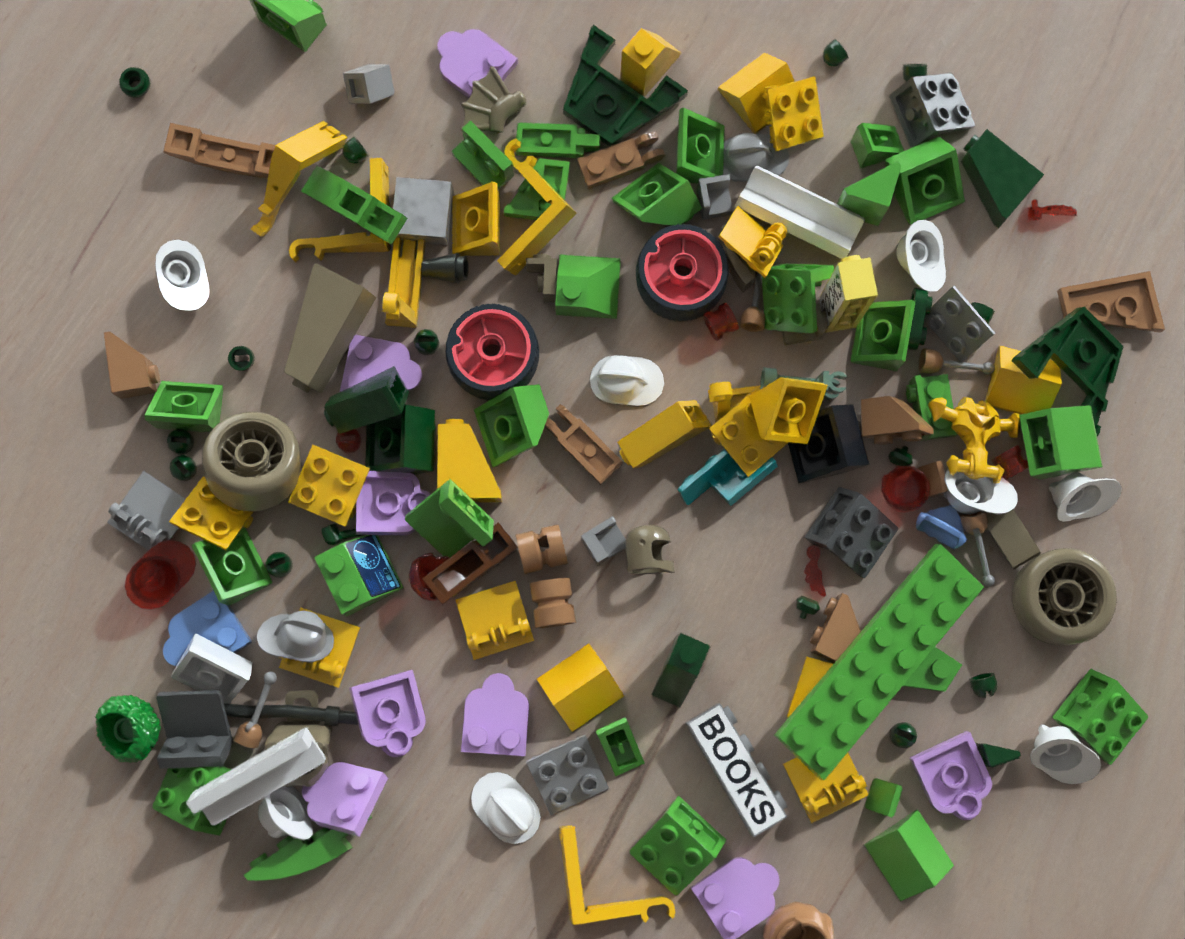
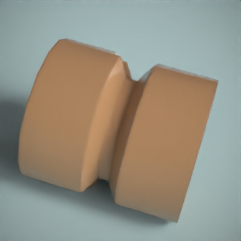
M559 524L541 528L540 534H536L533 531L515 534L525 574L541 571L546 564L551 568L568 564ZM540 547H549L543 552L540 551Z
M557 578L530 583L532 602L538 604V607L533 610L535 628H549L576 623L574 605L568 603V599L572 597L570 578Z

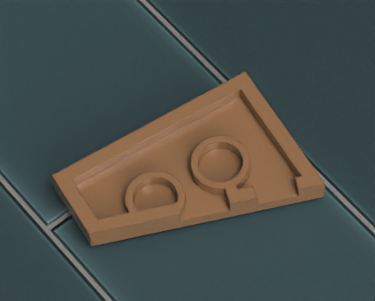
M1150 271L1062 287L1057 291L1063 317L1076 308L1086 307L1102 325L1160 333L1165 330Z

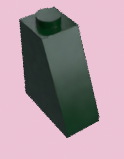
M986 129L980 137L974 135L963 149L967 153L961 163L993 224L1000 228L1045 174Z
M395 366L329 397L324 406V415L327 422L332 427L335 426L339 434L401 414L409 391Z
M680 632L673 642L651 695L681 708L698 677L710 645Z

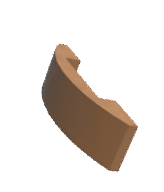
M170 123L163 152L178 159L220 171L268 178L275 145L261 142L259 146L203 134L201 129Z

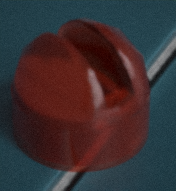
M356 429L341 434L338 432L336 435V444L345 453H353L361 446L362 438ZM355 436L356 439L340 441L341 437Z

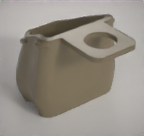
M313 690L289 691L285 696L286 705H293L297 698H306L311 703V707L318 708V695ZM287 718V721H282L275 725L274 730L265 741V750L307 727L326 757L323 764L284 785L285 787L295 785L310 787L316 784L322 777L329 762L328 746L332 731L331 725H325V721Z

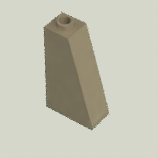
M317 263L312 268L284 373L294 378L292 385L308 393L312 388L322 394L376 297L364 287Z

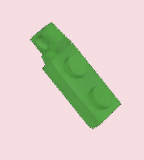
M517 123L516 139L521 142V147L515 151L516 156L576 158V156L583 157L584 152L600 151V134H585V129L578 128L577 125Z

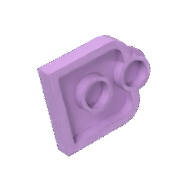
M477 29L467 30L463 34L455 31L447 32L438 41V51L442 57L440 71L443 79L468 98L472 93V82L484 78L489 72L490 67H495L502 81H504L518 64L517 57Z
M355 335L349 346L340 392L395 366L408 391L413 390L422 380V371L419 365L411 360L410 353L403 344Z
M369 471L356 501V535H409L413 533L415 529L405 521V515L431 495V493L420 489L419 480L412 473Z
M413 670L349 687L364 741L372 746H381L382 750L392 757H401L407 754L412 747V737L422 732L426 722Z
M501 673L492 674L486 678L482 688L475 689L468 694L465 700L461 752L526 756L529 702L524 694L514 691L513 682L508 676Z
M965 731L910 757V761L933 808L942 813H953V815L962 820L973 819L979 814L982 807L981 799L989 794L992 780L970 732Z
M344 762L334 763L326 769L316 784L310 787H302V796L308 802L307 814L319 826L360 837L388 778L380 771Z
M737 857L731 859L690 888L723 939H737L773 913L775 908L773 893L779 886V874L770 864L758 863L753 865L749 860Z

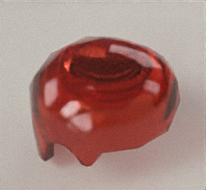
M896 466L883 476L881 493L886 504L895 511L903 513L913 512L927 502L930 496V482L925 473L914 466Z
M433 552L421 555L411 563L408 575L412 590L422 599L438 601L437 597L423 581V578L450 557L434 556Z

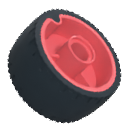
M677 224L661 229L646 242L638 257L636 282L639 293L649 309L668 320L682 322L704 316L720 301L728 282L729 267L722 245L711 233L697 226ZM677 266H685L690 269L691 273L687 276H680L674 269Z
M482 304L466 311L453 324L446 342V360L453 378L462 389L477 398L491 400L512 387L527 386L537 370L539 344L532 326L522 314L505 305ZM488 345H498L501 348L500 352L495 356L485 355L484 350Z

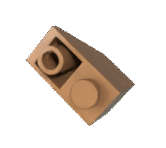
M891 396L861 399L862 437L874 440V444H892L893 439L902 438L903 441L907 442L921 441L923 435L934 434L933 427L903 400Z
M844 593L837 595L836 599L833 597L829 599L823 612L827 618L822 627L817 625L809 641L814 644L810 652L832 663L838 660L861 632L850 599Z

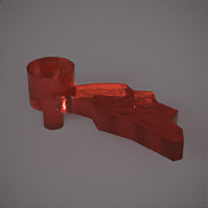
M1031 200L1032 207L1028 208V220L1031 221L1042 219L1043 214L1077 216V210L1073 209L1072 206L1051 205L1041 208L1038 206V200Z
M810 545L806 549V555L810 558V561L806 564L803 571L806 574L804 581L810 584L811 591H817L819 595L825 597L826 592L822 582V571L818 569L817 565L820 549L815 545Z

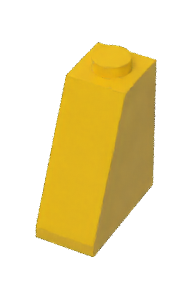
M641 28L622 50L620 80L645 97L679 58L681 52L659 35Z
M697 400L677 401L617 441L621 448L620 455L624 462L629 466L631 465L632 468L643 467L709 429L712 425Z
M447 419L445 424H438L437 489L451 479L475 503L502 502L501 491L470 424H464L463 419Z

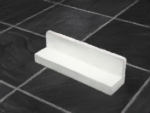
M759 166L753 169L746 187L735 204V207L739 206L745 212L771 225L774 223L784 224L788 233L841 259L847 257L865 221L864 217Z
M305 727L193 791L186 804L193 814L202 810L212 825H216L323 764L326 757L308 728Z

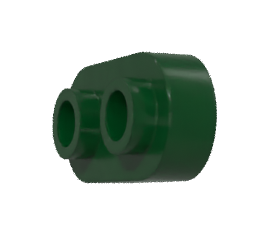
M914 288L910 300L915 301L908 350L914 351L918 349L919 345L923 346L925 344L927 327H923L925 315L930 314L933 298L928 296V291L920 288Z

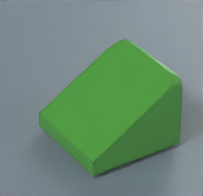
M874 778L865 808L888 817H893L903 790L902 786Z

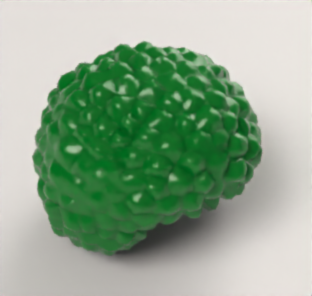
M132 695L112 696L102 704L95 716L97 737H99L100 742H103L102 746L105 747V750L114 756L118 762L136 763L139 760H144L159 739L161 730L160 719L157 718V714L154 713V708L151 707V704L141 700L139 697Z

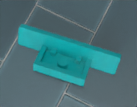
M724 449L718 455L710 457L705 466L695 474L686 477L677 490L686 505H690L712 487L732 506L776 469L778 465L776 460L771 457L752 475L747 477Z

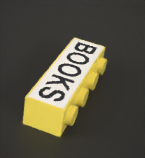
M853 255L841 259V262H838L819 297L821 311L826 312L828 319L826 333L856 328L878 296L871 258L861 259L859 255Z

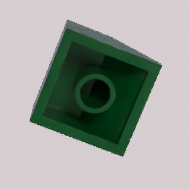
M405 404L401 414L367 425L365 466L370 468V471L403 472L412 473L413 475L433 472L435 460V410Z

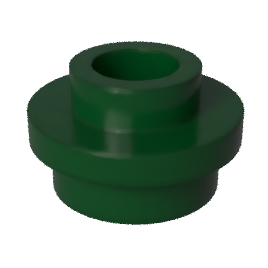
M135 67L124 70L119 80L121 90L132 98L145 95L151 84L148 74L144 70ZM134 81H140L139 85L131 87Z

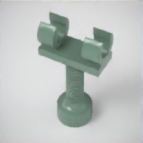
M763 367L761 373L760 389L783 377L820 382L828 385L823 398L825 400H833L846 390V387H835L840 385V383L834 378L843 380L847 378L846 374L839 371L829 375V371H823L816 378L781 376L777 373L776 368Z

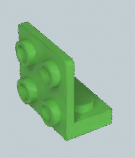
M784 263L772 266L768 275L765 278L762 276L765 329L802 333L817 332L815 287L821 286L823 280L831 277L834 265Z
M451 479L405 515V521L447 559L474 539L483 547L493 539L494 520Z
M1090 669L1052 718L1059 725L1070 728L1074 733L1080 735L1105 763L1112 765L1148 719V715L1117 680Z
M222 766L168 768L152 808L193 831L220 836L227 819L212 825L202 810L193 814L186 803L193 791L232 769Z
M678 796L669 805L662 817L631 848L630 854L670 892L677 896L717 857L726 839Z

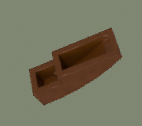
M498 522L493 526V539L484 547L477 540L471 541L424 577L423 581L443 605L517 551L518 546Z

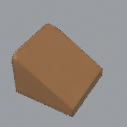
M936 461L913 470L919 499L941 496L948 491L945 484L944 467L941 461Z

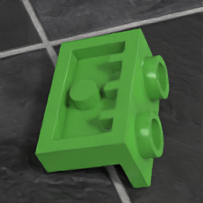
M469 121L462 128L464 140L452 150V154L482 185L496 182L499 190L514 176L513 163L472 121Z
M948 374L929 377L914 375L909 381V385H906L907 401L912 403L913 410L933 427L934 433L932 435H923L921 441L957 436L958 434L951 428L952 422L943 418L934 422L928 407L931 400L943 397L947 400L946 406L954 409Z

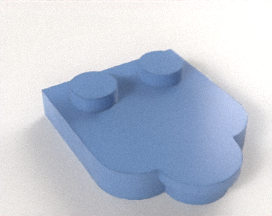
M213 590L171 619L168 626L170 638L164 644L163 655L169 664L177 666L195 633L233 653L240 651L252 643L231 607L220 603Z

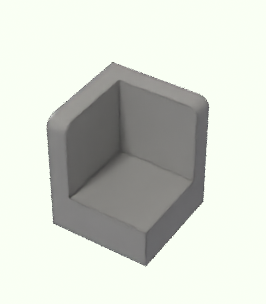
M368 64L343 73L349 103L371 104L394 95L389 64Z
M729 174L699 179L697 196L702 207L700 210L702 220L732 215L733 209L728 189L730 183Z
M614 516L581 535L582 542L597 566L626 548V539L616 525L617 521Z

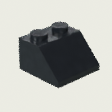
M831 405L819 410L808 444L788 443L799 484L843 474L869 465L853 405Z

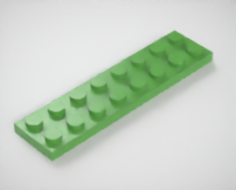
M934 544L774 736L819 779L825 780L973 602L984 586L941 544Z

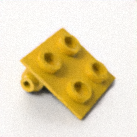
M815 76L778 87L777 85L765 87V93L762 96L765 98L766 109H769V111L765 112V115L770 116L771 119L767 121V125H771L769 126L771 137L769 141L773 143L775 151L824 137Z
M737 206L718 237L727 248L735 251L743 258L751 269L759 272L765 278L784 246L782 245V240L787 235V229L782 223H774L765 230L741 207Z
M757 388L709 428L713 434L711 437L714 442L724 447L747 477L752 475L789 443L760 438L749 398L750 395L758 391Z
M312 444L299 475L297 485L288 503L346 527L349 518H354L356 514L355 504L370 468Z
M203 476L170 519L169 523L227 550L242 527L247 529L250 527L253 521V517H251L253 512L237 510L222 503L211 492Z
M516 581L455 600L473 660L534 641Z
M300 607V610H299V611H302V610H303V611H310V610H307V609H304V608H301V607ZM313 612L331 629L334 636L333 649L322 660L311 663L279 657L282 659L279 668L339 688L360 627Z
M849 753L843 757L825 780L819 779L797 757L783 763L811 823L869 795L866 790L867 784L863 776H859Z

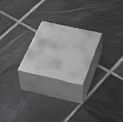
M396 177L393 209L408 218L397 235L401 241L414 240L418 243V239L425 240L426 244L448 245L453 196L452 183L449 181Z

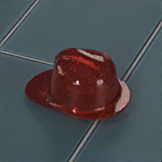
M173 540L160 542L152 547L132 566L126 576L125 590L130 601L142 609L151 610L162 607L170 601L194 574L196 562L193 552L187 545Z

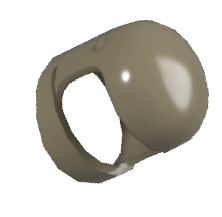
M643 525L634 528L628 533L625 543L628 573H675L674 562L662 560L663 546L671 543L669 534L664 528L656 525Z

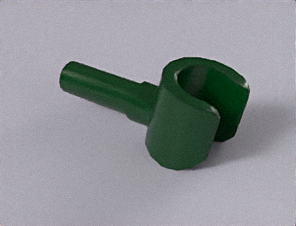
M336 523L321 529L322 536L328 545H335L343 539L362 536L356 535V529L340 532Z

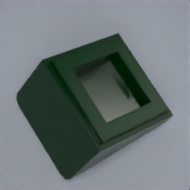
M975 743L986 767H995L1019 759L1021 756L1020 751L984 743Z

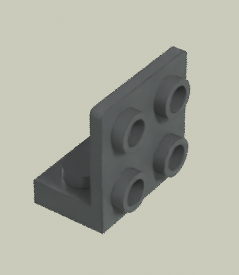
M952 73L912 77L889 95L911 148L933 139L939 133L969 130L975 126L971 111L960 91L959 83Z
M838 487L805 535V538L813 545L830 550L858 576L866 578L898 531V527L861 493Z
M221 691L159 692L156 699L167 737L157 757L159 768L223 766L232 747L233 739Z

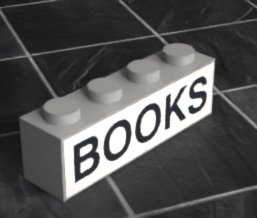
M717 703L685 722L750 835L756 837L787 818L784 809L788 806L778 790L773 792L767 781L771 777L762 762L756 764L750 753L754 751V748L745 734L739 736L733 726L737 723V720L729 706L727 705L723 708L720 703Z

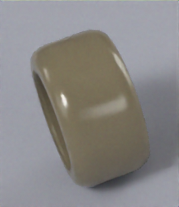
M243 412L232 415L222 420L211 430L203 446L202 461L209 489L218 500L231 508L248 512L272 508L289 497L297 485L301 471L298 441L292 430L284 422L272 415L261 412Z
M1072 548L1054 549L1028 561L1019 571L1012 589L1013 609L1022 627L1034 638L1057 646L1080 644L1098 636L1111 622L1117 603L1116 587L1107 568L1091 554ZM1057 590L1063 592L1066 597L1063 607L1056 599Z

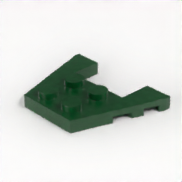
M593 25L590 29L586 46L583 49L576 75L573 78L563 108V114L591 134H600L602 142L608 146H613L685 99L688 90L666 75L648 99L599 66L614 47L615 39Z
M1079 307L1023 349L1011 361L1029 379L1039 377L1051 358L1086 393V397L1080 406H1091L1096 435L1098 437L1101 426L1098 425L1101 412H1106L1108 400L1105 398L1109 384L1114 383L1124 346L1086 307Z

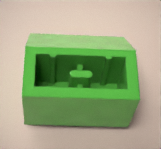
M1090 405L1049 408L1019 415L1031 477L1042 480L1103 467Z

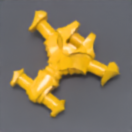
M943 397L931 400L928 407L934 422L940 418L952 422L951 428L966 444V449L963 451V460L951 455L950 459L946 462L949 474L954 476L956 472H962L973 480L988 477L993 478V483H1000L1004 469L999 464L996 466L987 465L988 451L985 449V444L991 438L999 436L1000 431H1007L1011 438H1018L1021 426L1020 414L1015 412L1007 419H999L998 412L990 403L981 400L976 404L969 397H963L954 409L946 406L947 400Z

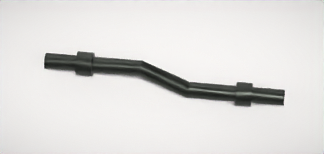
M224 703L227 716L249 719L253 717L257 706ZM288 704L264 705L259 718H297L325 721V725L338 726V723L359 725L355 712L340 710V707L328 705L326 709Z

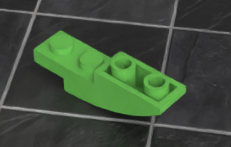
M319 166L315 167L301 190L304 194L391 245L408 219L374 196Z
M323 827L311 836L313 843H310L308 839L301 840L289 835L276 844L279 849L270 857L264 853L250 862L249 865L252 869L244 874L246 880L264 881L281 879L312 870L353 848L346 838L349 834Z

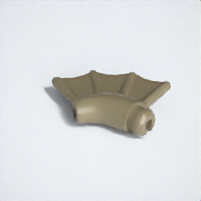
M492 66L484 78L472 82V93L469 99L462 103L465 120L460 128L461 131L469 121H472L480 130L503 133L506 119L517 113L519 108L526 105L524 94L520 91H516L514 94L509 93L497 70Z

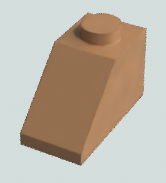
M110 331L104 332L111 393L120 399L156 393V383L160 382L157 365H153L148 358Z

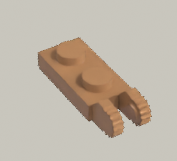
M657 133L643 134L635 140L632 138L578 158L577 163L587 188L592 189L643 170L645 166L663 159L666 156L663 149L647 152L642 157L638 151L658 141Z
M560 404L556 411L571 426L563 433L554 421L547 418L545 427L557 438V442L602 485L623 464L622 460L580 418L577 420L570 411Z

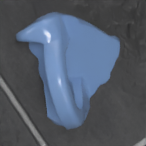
M951 505L929 510L926 513L921 512L917 517L916 529L918 531L925 532L928 536L936 538L940 543L954 550L961 547L967 540L960 516Z

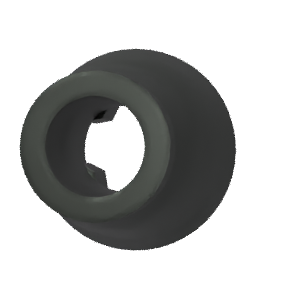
M459 253L432 259H423V277L459 284L460 281L468 279L467 256H460Z

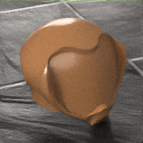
M793 902L779 907L768 918L763 930V939H834L833 922L827 913H821L812 904Z

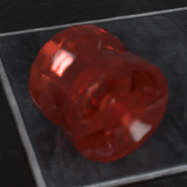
M725 302L719 305L718 310L714 312L707 311L702 315L708 331L716 341L722 339L723 335L729 331L735 332L739 330L737 319Z
M1019 444L991 460L994 466L999 464L1004 469L1002 478L1005 480L1029 468L1028 461L1024 460L1021 455L1022 449Z

